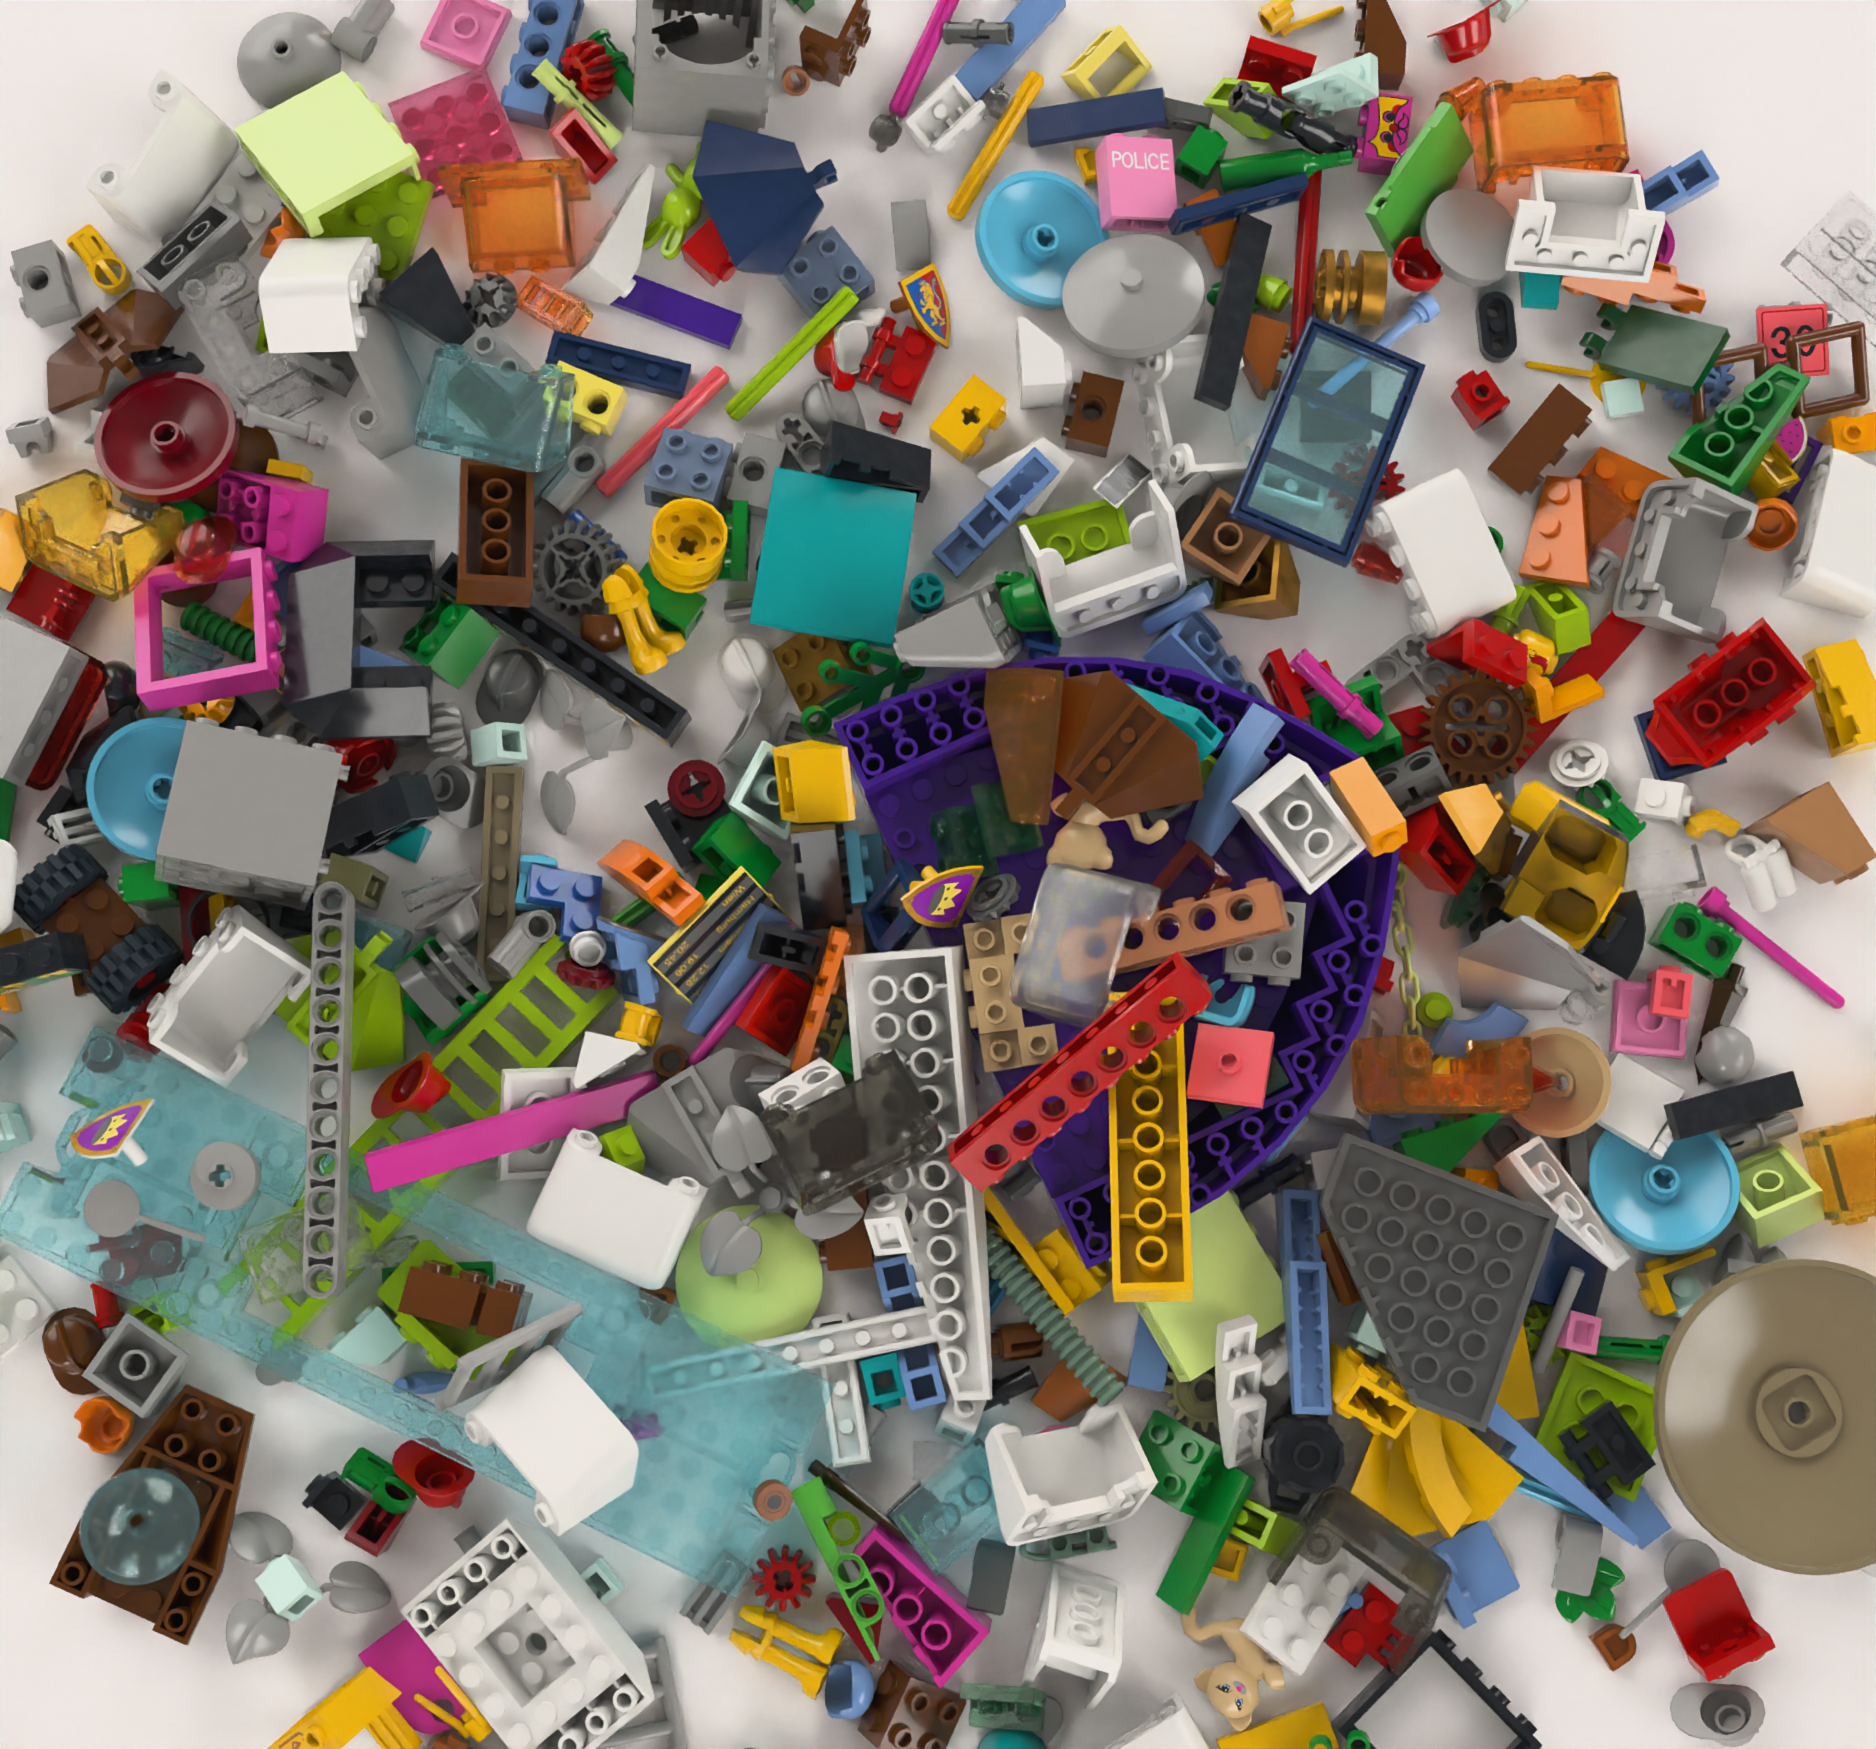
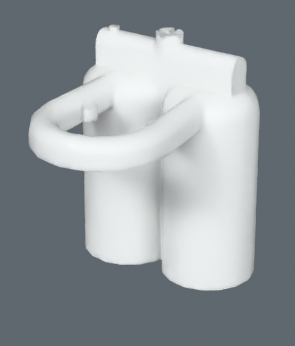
M1744 834L1732 838L1726 844L1725 855L1730 861L1741 866V876L1751 906L1755 911H1768L1776 906L1777 898L1789 897L1797 891V883L1787 851L1780 845L1778 839H1772L1771 842L1766 844L1756 836ZM1750 843L1754 845L1756 852L1747 858H1743L1742 854L1738 855L1733 850L1740 844Z

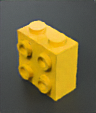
M1332 1342L1329 1347L1331 1400L1334 1401L1332 1407L1347 1419H1351L1353 1416L1359 1418L1361 1424L1377 1436H1380L1383 1432L1397 1439L1417 1408L1409 1403L1401 1384L1394 1380L1396 1375L1379 1362L1374 1366L1366 1362L1367 1358L1354 1347L1348 1346L1345 1350Z

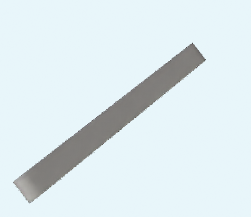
M333 881L324 882L315 890L312 916L302 1283L305 1292L312 1298L317 1299L336 1297L342 1292L346 1283L355 899L348 889ZM335 892H341V904L335 909H328L326 904L328 897ZM339 929L341 931V940L337 945L328 947L325 941L327 934L331 930ZM333 966H338L340 969L339 979L334 984H326L324 978L326 971ZM337 1003L339 1006L338 1017L332 1022H326L323 1015L324 1010L330 1004ZM336 1041L338 1053L333 1059L326 1061L322 1053L323 1048L328 1042ZM333 1078L337 1082V1092L331 1098L326 1099L322 1095V1085L328 1079ZM332 1116L336 1121V1130L332 1135L325 1137L321 1133V1123L327 1117ZM326 1155H332L335 1159V1169L329 1175H323L319 1167L320 1161ZM325 1193L331 1194L334 1198V1207L327 1214H323L318 1206L319 1199ZM327 1231L333 1237V1246L328 1252L323 1253L318 1248L317 1241L319 1236ZM324 1270L332 1276V1285L326 1292L319 1290L316 1283L317 1276Z

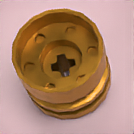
M1322 249L1313 283V302L1315 304L1316 318L1329 323L1333 309L1334 324L1342 325L1347 309H1351L1354 325L1379 326L1384 313L1387 293L1388 266L1385 251L1360 250L1355 265L1351 266L1348 250H1340L1336 262L1334 249Z

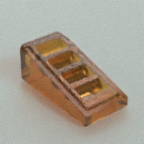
M533 275L518 294L517 308L553 331L580 337L593 319V313L584 302ZM542 291L543 293L535 305H531L538 292ZM551 298H553V301L550 303V305L544 312V308L547 306ZM563 306H566V307L564 308V310L561 312V314L559 315V317H558V318H555V317L557 316V314L560 312V310L562 309V307H563Z

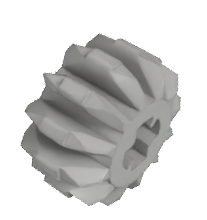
M445 702L436 703L432 706V738H426L433 760L440 756H450L457 760L467 758L469 748L466 728L461 709L455 702L446 704Z

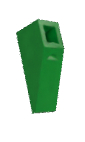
M1489 1105L1469 1111L1468 1115L1470 1118L1457 1122L1456 1117L1451 1116L1434 1122L1436 1129L1424 1133L1421 1126L1400 1133L1402 1139L1391 1146L1395 1152L1450 1172L1502 1117L1505 1111L1504 1108L1491 1111Z

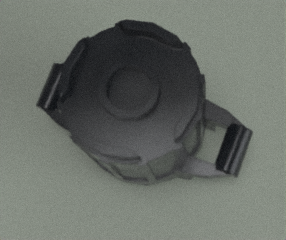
M1291 1395L1287 1398L1286 1403L1281 1405L1279 1413L1273 1416L1264 1426L1260 1458L1266 1469L1265 1478L1268 1480L1267 1490L1270 1509L1298 1516L1308 1502L1311 1493H1321L1322 1490L1337 1482L1341 1470L1345 1466L1343 1449L1345 1446L1335 1432V1428L1328 1424V1416L1292 1415ZM1279 1482L1299 1493L1298 1500L1277 1495Z

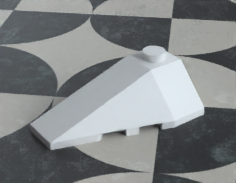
M1540 1135L1517 1148L1493 1166L1498 1172L1501 1184L1507 1190L1512 1191L1516 1198L1558 1214L1559 1217L1555 1227L1609 1269L1615 1271L1631 1258Z

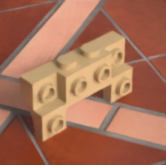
M1033 912L1000 917V919L990 920L987 923L963 924L969 969L962 970L965 992L972 991L974 1006L967 1007L970 1028H978L984 1073L1044 1064L1058 1052L1055 1025L1053 1023L1024 1028L1014 955L1043 950L1038 913Z

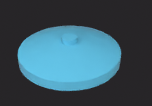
M1047 171L1019 172L1001 181L982 203L975 225L977 252L985 271L992 281L1014 300L1033 308L1046 310L1063 308V285L1073 264L1090 248L1110 239L1108 230H1101L1100 211L1093 199L1071 180Z
M153 717L130 723L113 733L100 746L90 764L86 781V794L93 821L102 835L113 846L134 858L147 862L156 861L157 847L186 720L172 717Z
M1606 1129L1598 1138L1588 1159L1590 1173L1588 1195L1592 1206L1613 1234L1640 1250L1661 1255H1677L1698 1250L1715 1240L1727 1227L1736 1212L1740 1196V1180L1737 1166L1729 1149L1713 1131L1682 1140H1673L1663 1158L1659 1160Z

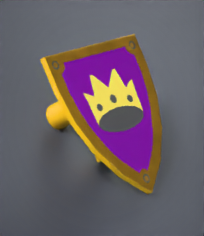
M932 866L925 867L921 871V877L925 881H912L909 886L910 891L900 898L906 912L916 922L928 927H957L984 867L965 866L953 868L939 874Z

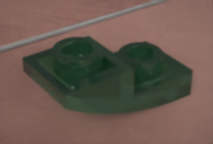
M1476 861L1477 867L1458 896L1450 894L1439 923L1443 930L1451 927L1453 924L1460 928L1474 915L1470 909L1478 901L1469 893V890L1475 894L1490 881L1486 875L1488 870L1479 861Z

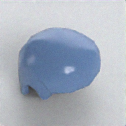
M846 1659L844 1661H835L831 1664L825 1685V1706L831 1718L855 1719L863 1715L869 1708L873 1700L875 1686L871 1671L863 1662Z

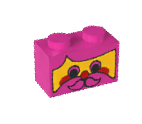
M1379 93V97L1369 100L1366 105L1360 106L1357 126H1363L1362 137H1357L1358 149L1354 158L1359 159L1357 172L1390 176L1397 159L1407 149L1413 97Z

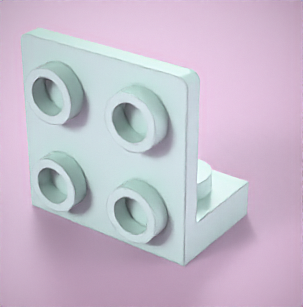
M1367 53L1313 73L1309 78L1282 87V96L1318 118L1331 117L1335 112L1346 108L1360 107L1366 101L1379 97L1378 57L1372 53Z

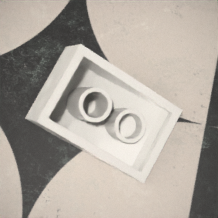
M1289 753L1232 801L1251 829L1308 894H1312L1367 847L1309 765Z

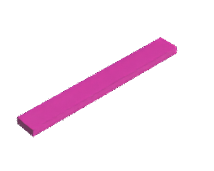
M653 1070L645 1071L365 1153L363 1157L373 1193L567 1136L573 1127L578 1130H587L627 1118L631 1103L658 1088L656 1073Z

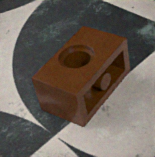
M1083 371L1081 383L1074 382L1071 390L1069 403L1075 404L1073 415H1065L1061 436L1067 437L1065 449L1106 458L1125 381ZM1086 409H1095L1099 412L1100 417L1090 420L1082 412Z

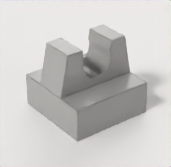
M48 416L13 423L5 430L9 444H14L21 458L29 457L32 454L29 447L30 442L37 443L42 454L50 453L53 450L50 433L53 429Z

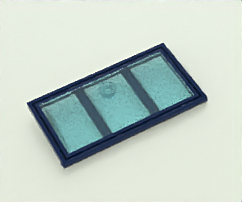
M1309 316L1227 516L1234 521L1346 568L1353 555L1426 365L1316 317Z

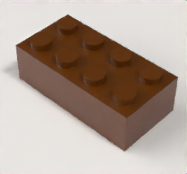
M461 458L458 500L456 603L530 608L533 589L534 463Z

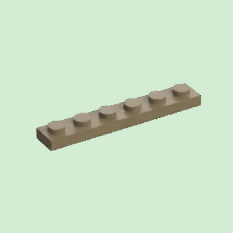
M486 766L480 883L485 881V884L480 888L477 961L484 969L483 971L488 982L507 983L510 980L494 969L486 958L511 930L518 916V910L515 909V899L520 875L524 768L522 766Z

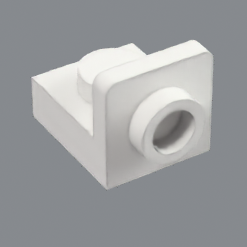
M881 1194L870 1199L864 1223L875 1256L911 1253L914 1243L904 1214L908 1203L906 1194Z
M950 1390L947 1402L936 1423L933 1434L967 1448L976 1432L986 1400L954 1401Z

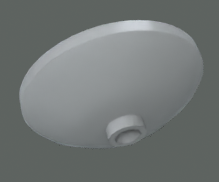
M297 12L278 13L259 21L243 38L237 55L238 74L246 91L259 104L272 109L340 73L341 53L340 49L331 44V31L316 18ZM282 48H288L285 53H278Z

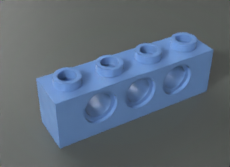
M528 0V10L530 13L527 22H522L520 27L519 42L521 44L518 54L514 53L511 58L509 86L504 85L501 93V106L504 107L509 121L549 130L556 107V102L553 100L555 96L531 74L545 58L559 72L564 69L560 58L565 56V48L574 44L585 5L583 0ZM549 19L556 20L551 25H544V22ZM538 51H548L544 56H534ZM530 82H538V85L534 88H525Z

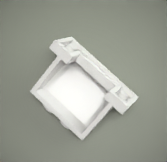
M1533 165L1529 183V200H1518L1505 260V270L1649 283L1666 220L1665 212L1646 210L1640 174Z

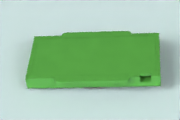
M1440 102L1410 147L1397 159L1390 176L1364 212L1388 257L1392 258L1397 247L1408 236L1419 237L1421 235V220L1426 209L1436 197L1454 187L1458 181L1459 172L1474 152L1453 104Z

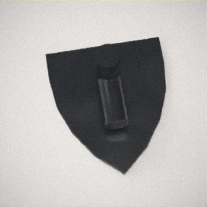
M1637 890L1619 894L1605 917L1606 921L1591 945L1583 953H1580L1582 956L1625 980L1629 979L1636 967L1645 941L1644 909Z

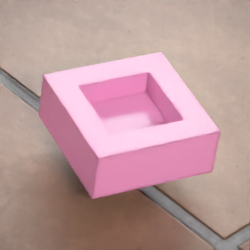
M1570 1310L1556 1346L1583 1354L1596 1355L1602 1318Z

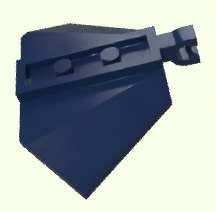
M710 120L706 121L692 176L710 218L736 270L745 273L777 276L783 274L824 208V203L816 190L838 181L837 171L831 158L818 164L813 171L807 173L794 142Z

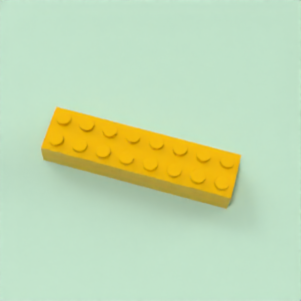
M1128 992L1106 993L1107 1010ZM1165 998L1160 1005H1171L1177 998ZM1138 1022L1131 1027V1029H1143L1147 1025V1023ZM1182 1023L1178 1032L1172 1038L1162 1040L1151 1049L1149 1056L1138 1065L1133 1064L1122 1074L1117 1084L1108 1089L1114 1302L1193 1301L1184 1026ZM1108 1047V1055L1116 1052L1118 1048Z

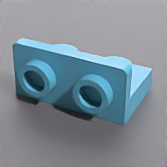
M858 830L844 831L853 909L863 908L886 877L882 838L880 833L859 835ZM887 899L884 904L887 905L888 902H889V899Z

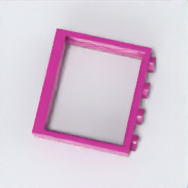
M261 547L133 571L136 688L138 697L150 712L280 688L279 671L283 667L281 654L277 650V642L282 640V634L275 615V611L280 610V602L277 592L274 590V581L278 580V575L274 568V560H269ZM252 576L256 662L164 679L161 593Z

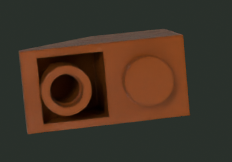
M1252 313L1242 355L1244 367L1241 369L1257 398L1265 401L1270 390L1276 392L1283 371L1278 370L1277 366L1280 358H1287L1291 347L1292 339L1287 337L1290 325Z

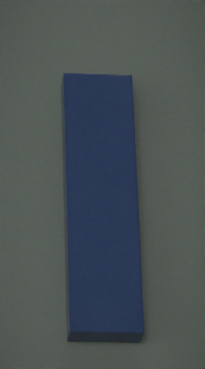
M1163 87L1027 110L1028 143L1031 148L1106 136L1113 133L1167 126Z
M1305 173L1175 209L1168 222L1171 235L1175 236L1235 219L1241 212L1252 214L1298 201L1309 185Z
M555 330L545 360L546 367L555 369L560 360L611 383L678 400L682 399L685 395L691 373V364Z

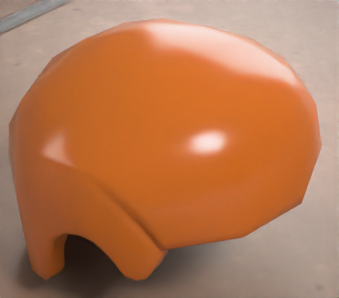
M283 207L282 213L277 214V217L281 219L282 225L269 230L261 248L260 256L272 259L284 239L305 238L306 231L287 207Z
M1772 497L1762 498L1753 503L1758 505L1759 508L1754 528L1745 537L1753 547L1764 551L1779 550L1795 539L1799 520L1797 512L1789 502Z
M101 1396L84 1401L74 1415V1418L81 1423L78 1438L87 1443L94 1452L104 1455L122 1450L128 1444L135 1429L133 1412L111 1396Z

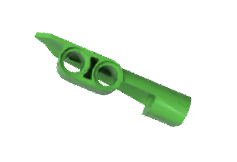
M816 1477L791 1491L793 1500L875 1661H878L881 1658L875 1648L874 1634L870 1626L878 1622L884 1614L885 1603L861 1557L854 1553L840 1554L825 1521L839 1512L821 1477ZM852 1560L860 1566V1575L854 1582H851L843 1562ZM871 1595L878 1601V1611L871 1618H866L859 1599L862 1596Z

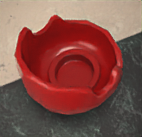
M1408 236L1401 241L1392 256L1391 271L1393 277L1399 285L1412 292L1429 291L1439 282L1443 275L1441 266L1436 262L1429 250L1424 249L1421 237Z

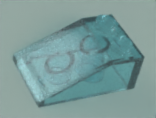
M980 1437L955 1452L889 1514L936 1577L999 1524L985 1444Z

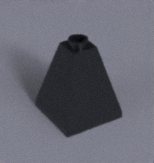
M433 247L379 293L381 304L387 312L450 351L456 353L459 350L461 354H464L460 346L475 333V329L438 253Z

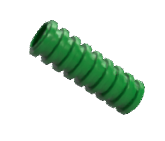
M197 601L187 605L180 617V628L182 630H190L192 635L199 636L203 641L209 640V643L213 646L219 645V649L228 651L232 656L238 655V658L243 662L247 660L248 663L256 662L254 631L250 632V629L245 626L240 628V624L236 621L231 622L228 617H221V614L216 611L211 612L209 607H202V604Z

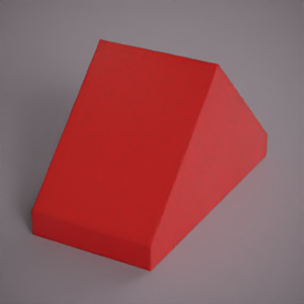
M574 107L549 131L556 154L594 185L618 161Z

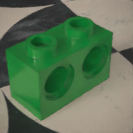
M1678 902L1668 906L1647 943L1710 981L1721 978L1743 940L1734 935L1735 930L1720 921H1710L1702 916L1703 911L1691 903L1683 902L1682 904ZM1677 920L1682 921L1686 925L1687 935L1685 938L1678 936L1675 932L1674 925ZM1708 939L1715 941L1718 945L1719 951L1716 957L1710 955L1706 949Z

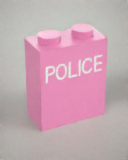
M1113 133L1105 136L1095 150L1101 230L1167 233L1169 231L1168 222L1174 210L1177 209L1172 139L1159 138L1157 135L1127 137L1123 133Z

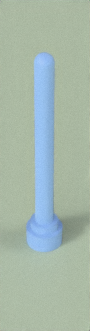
M1421 292L1410 301V307L1407 309L1408 313L1377 338L1374 343L1389 348L1414 325H1420L1423 322L1429 323L1440 313L1437 301L1429 293ZM1356 356L1317 391L1332 396L1371 362ZM1307 403V406H1308L1310 409H1317V408H1318V407H1316V406H1314V405H1311V404Z

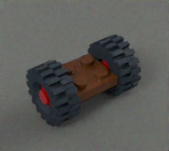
M72 844L68 849L63 847L59 849L56 855L50 854L46 857L45 862L36 864L33 867L35 870L30 874L27 873L22 878V884L16 885L13 910L36 934L43 935L45 932L48 934L54 932L84 934L90 970L85 971L89 975L86 986L112 1014L118 1015L122 1011L124 1013L130 1011L132 1006L137 1007L158 984L165 983L167 978H171L174 970L182 964L181 960L184 959L183 949L158 924L147 925L105 882L109 877L107 875L108 872L80 844L78 846Z

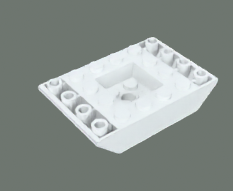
M510 1516L400 1610L509 1749H596L655 1699L646 1662L641 1650L546 1533ZM533 1633H538L545 1638L547 1642L546 1650H539L532 1644L531 1635Z

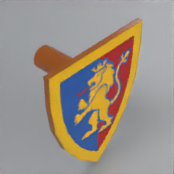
M935 262L898 282L903 296L891 300L890 308L894 314L909 309L917 329L921 332L924 331L934 342L948 349L951 334L949 305L941 277Z

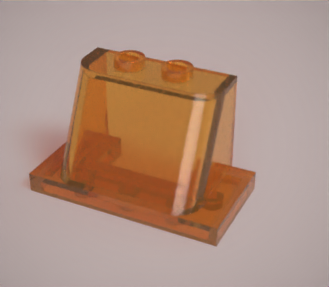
M580 157L438 165L439 180L452 207H462L468 262L472 273L495 272L496 274L509 275L513 274L515 270H530L535 273H544L549 271L550 268L576 266L574 201L591 200L590 184Z

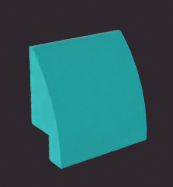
M775 467L749 623L849 642L863 641L868 645L892 649L904 585L917 494Z

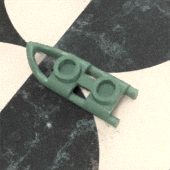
M1101 1526L1082 1532L1048 1538L1050 1553L1047 1554L1028 1552L1026 1549L1027 1543L1020 1545L1019 1551L1023 1557L1029 1560L1046 1562L1116 1549L1117 1544L1116 1541H1108L1106 1526ZM1086 1542V1546L1072 1549V1544Z

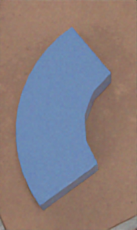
M1495 1001L1486 1012L1473 1019L1456 1020L1446 1017L1432 1040L1430 1047L1433 1053L1443 1057L1455 1056L1457 1059L1478 1058L1493 1053L1510 1043L1524 1029L1529 1020L1525 1016Z

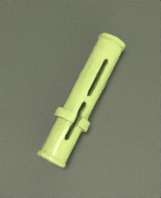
M547 58L533 71L531 75L555 96L553 100L557 104L561 102L568 110L572 107L576 108L609 150L624 136L575 88L577 84L572 79L568 81Z

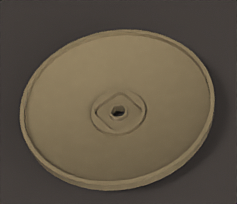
M1782 1259L1743 1269L1709 1289L1692 1305L1673 1331L1663 1352L1654 1387L1653 1420L1658 1452L1666 1475L1685 1508L1708 1533L1732 1551L1756 1563L1776 1570L1805 1575L1839 1574L1875 1564L1876 1277L1848 1265L1813 1259ZM1799 1401L1803 1405L1804 1416L1799 1422L1793 1423L1789 1419L1788 1408L1793 1402Z

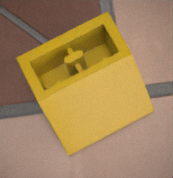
M807 740L772 748L782 820L802 824L851 821L856 819V795L852 789L850 773L852 764L848 755V747Z

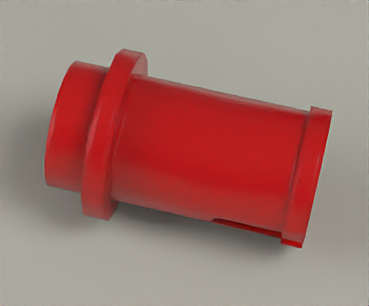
M115 1279L90 1284L97 1316L93 1318V1321L98 1322L99 1329L117 1326L121 1321V1317L124 1316V1311H119Z

